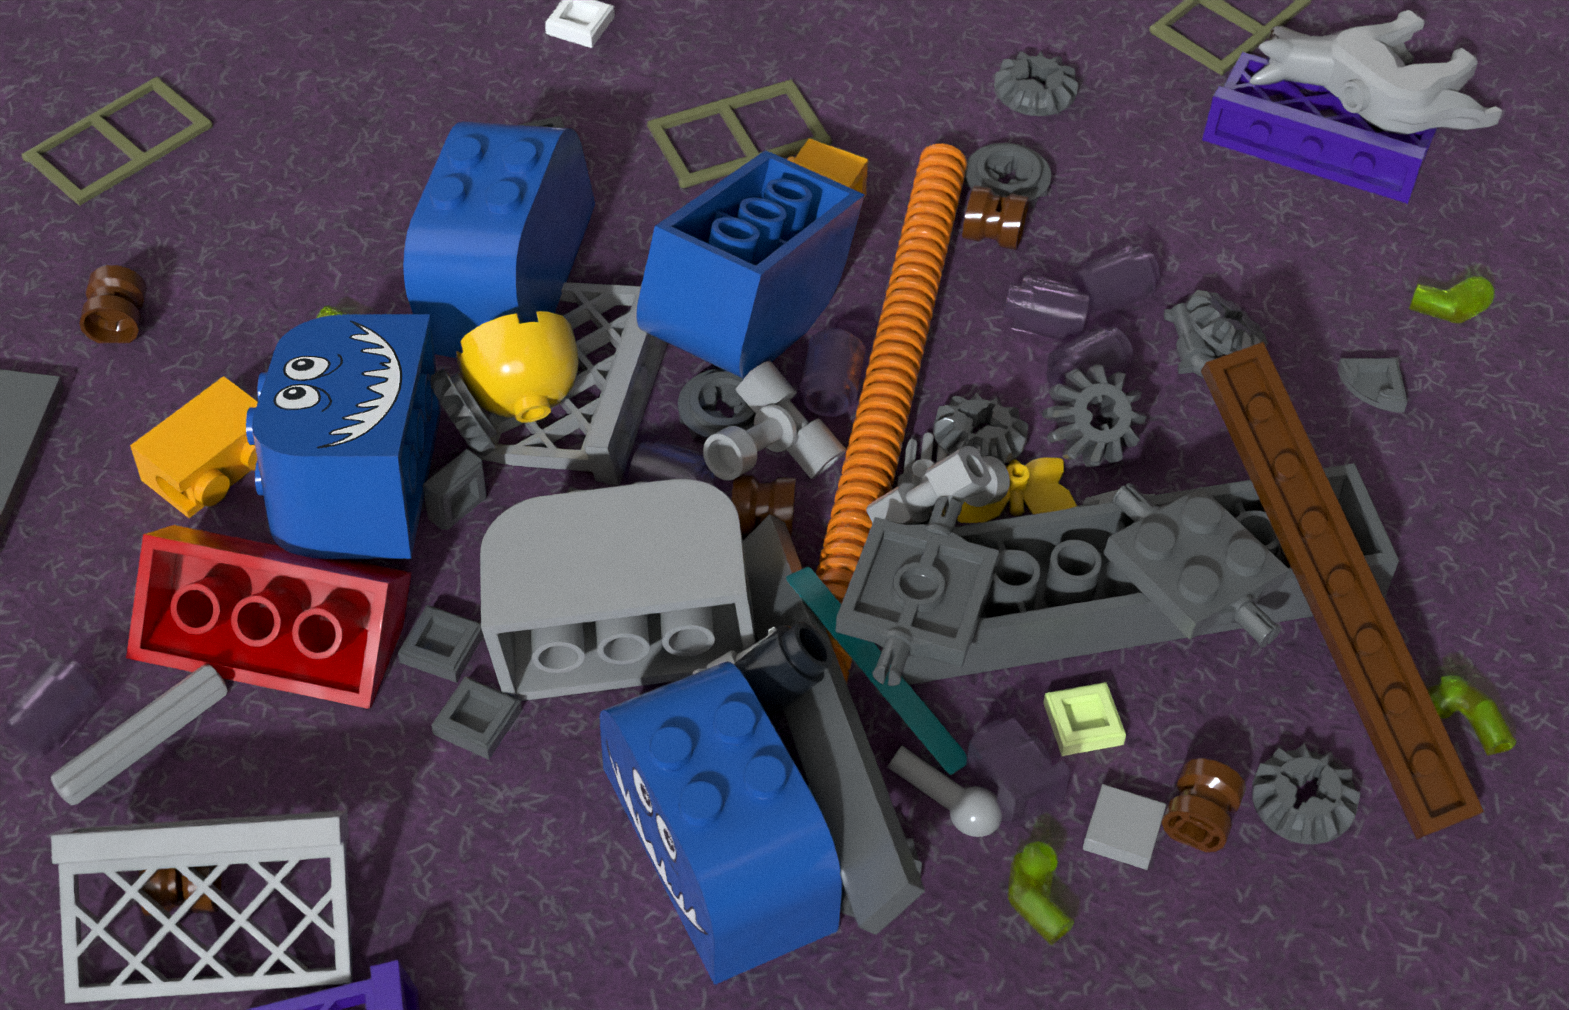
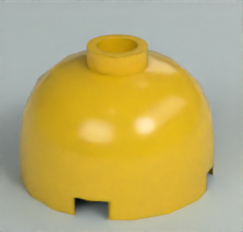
M536 311L539 322L521 324L519 323L517 313L505 315L481 324L467 333L460 341L463 353L456 351V357L461 377L473 398L486 411L507 418H516L519 422L538 421L548 416L551 408L559 404L573 388L578 371V353L571 324L564 316L551 312Z

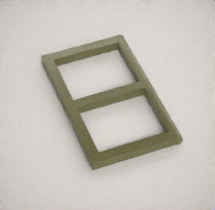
M1184 0L1150 26L1149 31L1220 75H1224L1235 66L1242 52L1248 54L1269 38L1273 27L1285 25L1312 3V0H1294L1291 5L1265 26L1223 0ZM1200 3L1253 35L1221 61L1171 29L1170 26Z
M155 77L22 153V159L30 162L80 206L213 126L209 119L163 83L159 77ZM154 90L194 124L143 153L104 118ZM93 126L132 160L80 190L41 155L88 127Z
M792 79L647 121L648 129L679 179L678 183L681 188L730 175L760 154L732 109L783 94L788 95L814 137L767 150L782 158L798 154L808 139L827 145L832 143L831 137L826 133ZM720 113L746 157L689 174L663 129Z

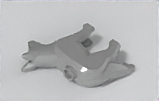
M1410 10L1399 13L1397 20L1393 22L1350 28L1325 36H1309L1283 26L1273 27L1269 34V41L1262 42L1259 46V49L1268 56L1269 64L1257 72L1250 80V83L1253 85H1269L1288 81L1323 86L1341 100L1343 107L1348 112L1358 113L1369 123L1385 132L1401 135L1432 128L1470 130L1490 127L1498 124L1502 110L1497 106L1492 108L1482 107L1470 96L1458 92L1474 76L1478 63L1476 58L1463 48L1454 50L1451 60L1447 63L1405 66V64L1413 61L1414 56L1409 53L1404 42L1412 39L1413 33L1422 30L1424 27V20Z

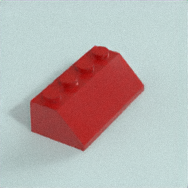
M177 525L143 534L126 658L194 672L202 665L208 664L223 679L370 709L403 629L412 572L347 559H315L290 553L277 545Z

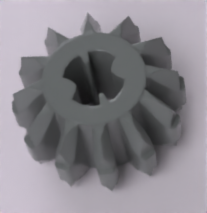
M1094 365L1089 367L1086 375L1079 369L1066 373L1067 386L1057 384L1051 387L1049 394L1059 406L1044 409L1042 416L1048 421H1057L1058 429L1052 430L1047 434V440L1051 443L1062 439L1067 440L1063 449V458L1072 460L1082 453L1085 466L1095 467L1100 464L1103 457L1109 463L1121 460L1123 458L1122 446L1130 448L1138 444L1140 439L1130 426L1144 423L1147 416L1140 411H1132L1130 403L1138 401L1141 398L1142 392L1137 389L1126 393L1122 391L1126 374L1116 372L1107 379L1104 367L1102 365ZM1092 405L1098 408L1095 418L1102 423L1096 427H1092L1089 424L1093 414L1086 409Z

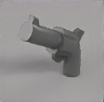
M1185 303L1178 304L1172 309H1165L1164 319L1174 323L1179 337L1176 343V349L1181 361L1177 368L1178 374L1194 373L1204 379L1201 369L1206 362L1222 357V352L1207 343L1193 329L1185 310Z

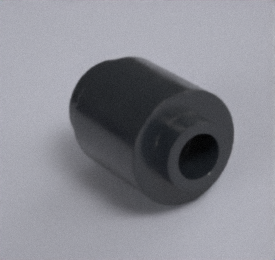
M798 622L793 627H780L736 661L734 665L749 683L766 715L775 716L823 680L824 670L832 664V655L826 641L812 626L804 622Z

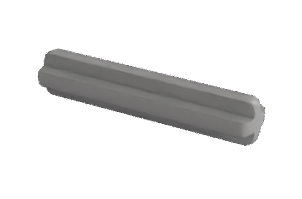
M208 664L202 665L55 771L51 776L55 790L71 806L77 805L226 696L228 691L225 681L213 667Z

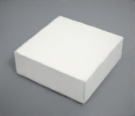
M562 0L545 22L546 34L592 48L613 20L614 6L596 0Z

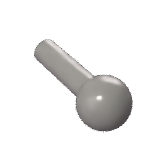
M903 746L900 747L887 768L950 810L953 824L962 833L969 836L982 837L993 833L1000 826L1003 818L1002 805L998 797L989 789L978 786L964 789Z

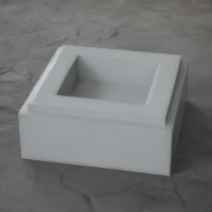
M1102 784L1085 837L1083 850L1147 870L1167 804Z

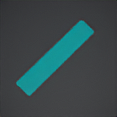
M806 567L786 576L788 583L946 772L952 775L970 763L965 751L902 676L900 683L896 686H888L889 670L884 684L878 682L873 677V671L881 655V651L873 642L836 632L837 615L841 604L814 571Z

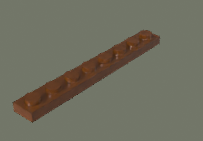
M1264 342L1206 362L1201 369L1204 380L1416 839L1483 813L1484 810Z

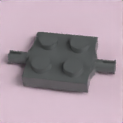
M1128 483L1126 487L1122 486L1116 492L1112 502L1135 523L1108 537L1103 554L1189 640L1213 626L1236 622L1261 648L1266 647L1267 643L1270 644L1277 638L1281 632V627L1274 623L1256 604L1259 599L1283 586L1289 569L1202 486L1170 504L1153 506L1132 483Z
M943 496L936 499L928 525H904L875 517L837 615L836 632L874 642L883 647L877 666L873 671V677L882 684L885 682L888 670V686H896L900 683L908 655H920L959 667L964 665L997 568L999 550L967 542L953 533L958 515L962 510L960 503L951 498L947 512V497Z

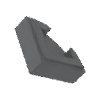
M1340 358L1337 367L1338 374L1344 385L1356 397L1369 405L1393 412L1405 411L1408 401L1397 358Z

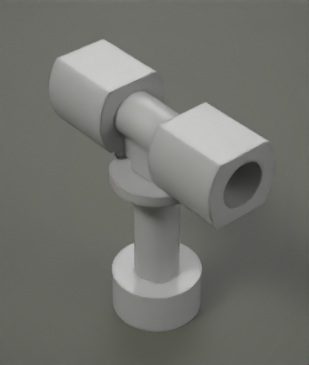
M766 361L751 370L735 389L755 412L754 426L746 431L737 426H728L708 437L703 448V455L708 468L715 476L723 480H733L750 471L756 464L757 452L764 448L774 452L787 450L811 479L816 478L834 465L846 452V448L821 419H816L809 423L790 400L797 391L771 361Z
M964 446L929 467L920 485L917 486L908 482L903 483L871 502L867 506L866 511L872 523L875 517L904 525H920L930 518L936 499L939 497H947L946 512L951 498L957 500L961 507L964 502L974 507H981L1001 501L1009 489V473L999 459L992 456L981 457L976 448Z

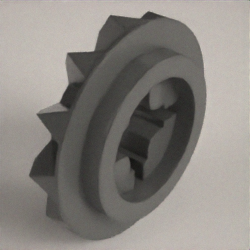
M1020 51L1015 60L1003 59L1000 71L995 74L994 88L1000 101L1010 109L1030 116H1048L1067 109L1074 102L1079 83L1075 80V68L1064 66L1061 56L1049 59L1043 56L1042 51L1037 56H1029ZM1028 75L1035 77L1036 80H1028ZM1037 81H1039V82H1044V81H1046V82H1045V89H1044V87L1042 86V84H1038Z
M995 143L978 149L969 157L964 185L971 187V192L974 185L991 188L995 195L1007 197L1012 193L1029 197V207L1034 208L1038 198L1045 197L1048 194L1051 170L1046 160L1039 153L1026 146L1014 143ZM1012 169H1015V180H1010L1008 184L999 182V178L1003 179L1007 174L1011 173Z
M1197 290L1185 303V310L1193 329L1207 343L1225 355L1264 342L1265 347L1267 346L1268 341L1265 334L1261 332L1260 324L1251 320L1247 315L1248 312L1239 309L1233 301L1223 299L1218 293Z
M442 368L431 375V388L474 453L485 457L496 450L497 447L492 437L497 435L498 432L483 408L473 398L460 374L457 373L451 377L445 368Z
M719 368L702 372L685 384L678 398L680 424L688 427L692 440L700 437L708 438L728 426H737L745 431L754 426L755 412L735 390L742 382V378ZM717 396H720L722 402H726L729 408L734 409L733 418L724 417L721 411H716Z
M975 393L970 400L960 396H953L949 405L938 407L933 425V434L939 446L948 454H952L964 446H972L979 451L981 457L992 456L1004 464L1017 458L1023 452L1027 442L1028 424L1020 419L1018 408L1002 407L1000 397L988 401L983 400L978 393ZM980 423L989 424L982 430L979 429L976 434H973V428L979 426Z
M1305 743L1292 751L1285 752L1278 748L1270 759L1264 764L1260 763L1252 785L1253 804L1261 820L1279 836L1301 844H1321L1334 840L1345 833L1356 817L1361 792L1356 791L1354 786L1352 769H1343L1334 761L1332 751L1321 755L1309 751ZM1313 777L1317 778V797L1312 796L1308 799L1307 803L1303 802L1299 809L1294 808L1297 800L1295 797L1297 793L1296 786L1302 787L1307 780L1311 781Z

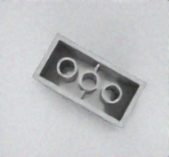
M671 479L655 482H637L631 485L593 490H575L569 493L535 497L522 501L504 511L492 522L483 537L480 549L481 629L502 693L520 701L678 681L693 675V671L696 669H707L709 663L731 650L739 654L757 643L751 588L738 513L728 496L710 484L690 479Z

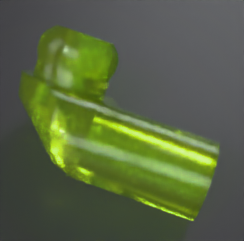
M1480 276L1469 277L1446 291L1418 283L1409 310L1459 324L1485 311L1492 304L1495 291L1490 281Z
M1458 675L1442 676L1441 683L1428 687L1427 691L1439 717L1448 718L1459 710L1468 719L1487 756L1509 751L1515 746L1516 739L1492 697Z
M1033 841L1024 847L1023 852L1017 853L1010 864L1007 896L1010 905L1050 945H1053L1071 930L1074 921L1050 898L1052 871L1056 869L1058 864L1055 851L1044 842Z

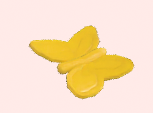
M1043 457L1033 459L1025 466L1016 459L1010 461L1008 466L1005 465L1010 478V485L1006 496L997 503L981 507H974L964 502L957 520L960 523L987 522L1000 516L1009 500L1010 514L1013 516H1021L1024 513V502L1032 515L1076 507L1077 504L1070 491L1059 484L1064 473L1063 460L1061 458Z

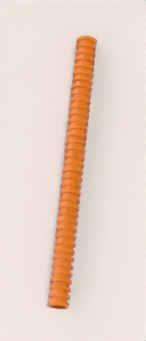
M932 144L926 147L920 155L889 285L877 326L876 337L874 338L867 366L866 377L864 378L859 405L856 410V418L854 419L852 433L849 438V446L847 447L845 461L842 466V475L839 478L838 490L835 494V504L832 506L831 519L828 522L827 534L825 535L823 549L820 554V564L816 570V575L840 604L843 602L873 524L866 508L871 502L890 492L895 479V471L899 461L898 457L901 453L905 428L907 427L908 415L912 405L911 401L914 397L933 308L938 294L967 168L965 155L956 147L948 144ZM825 627L847 684L848 670L851 668L852 658Z

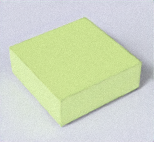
M1107 682L1045 693L1043 703L1061 756L1124 745L1126 734Z

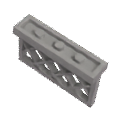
M564 282L560 300L579 305L578 308L563 315L571 324L572 329L590 319L599 328L576 341L578 365L582 368L583 372L576 375L573 388L559 403L568 415L541 430L535 421L519 422L516 418H507L491 413L489 419L498 432L497 435L492 437L497 449L485 457L477 454L481 460L513 466L593 472L595 480L598 482L620 485L667 346V342L640 330L638 327L636 312L641 286ZM616 305L631 306L629 313L611 323H608L601 315V313ZM611 342L616 348L615 354L593 366L585 355ZM595 384L601 391L600 397L577 409L569 398ZM523 423L532 433V436L516 445L498 444L501 433ZM578 428L585 434L581 450L559 449L553 444Z
M347 810L67 828L51 835L52 864L59 865L65 1003L351 983L353 981L346 850V840L349 838ZM330 858L332 888L315 907L283 880L301 859ZM289 860L277 874L264 863ZM247 863L269 882L244 911L213 885L230 864ZM218 865L207 878L193 868L195 866ZM176 868L198 887L173 916L142 890L159 869ZM146 870L135 883L122 871ZM105 873L126 892L102 920L80 902L78 874ZM275 888L306 915L282 944L250 918L252 913ZM204 893L235 920L210 949L179 922ZM132 899H135L164 925L139 953L108 927ZM331 899L333 904V923L320 913ZM81 921L92 929L83 941L81 937ZM313 921L334 940L336 967L308 969L287 948ZM241 926L273 953L256 973L238 974L216 955ZM170 931L201 957L199 962L184 978L167 979L146 960V957ZM100 936L130 964L111 983L84 984L82 954ZM278 958L291 969L267 972ZM207 964L220 974L196 977ZM136 969L149 979L126 981Z

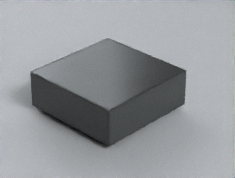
M468 449L422 484L428 519L442 530L451 528L484 501L487 495L482 460Z
M426 605L398 652L399 661L402 664L457 683L484 637L481 623Z
M465 676L432 723L433 735L489 760L522 712L521 701Z

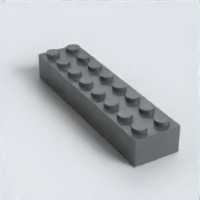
M1353 463L1323 468L1385 599L1399 559L1356 465ZM1251 480L1203 487L1289 569L1283 586L1259 599L1256 605L1274 623L1313 617ZM1196 489L1146 496L1145 498L1153 506L1167 505ZM1113 502L954 527L953 533L967 542L999 550L997 568L964 665L959 667L920 655H908L901 676L910 685L1187 637L1103 554L1108 537L1135 523ZM1237 622L1213 626L1198 636L1242 629V627Z

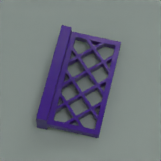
M1245 52L1241 53L1224 86H1219L1213 96L1203 141L1408 204L1437 128L1404 135L1390 132L1375 133L1370 127L1374 125L1358 113L1348 112L1343 107L1341 100L1323 86L1288 81L1269 85L1251 84V77L1246 71L1257 73L1269 63L1265 58ZM1306 88L1318 92L1319 95L1305 97L1299 90ZM1281 94L1286 100L1273 102L1268 96ZM1332 109L1337 116L1324 118L1319 111Z

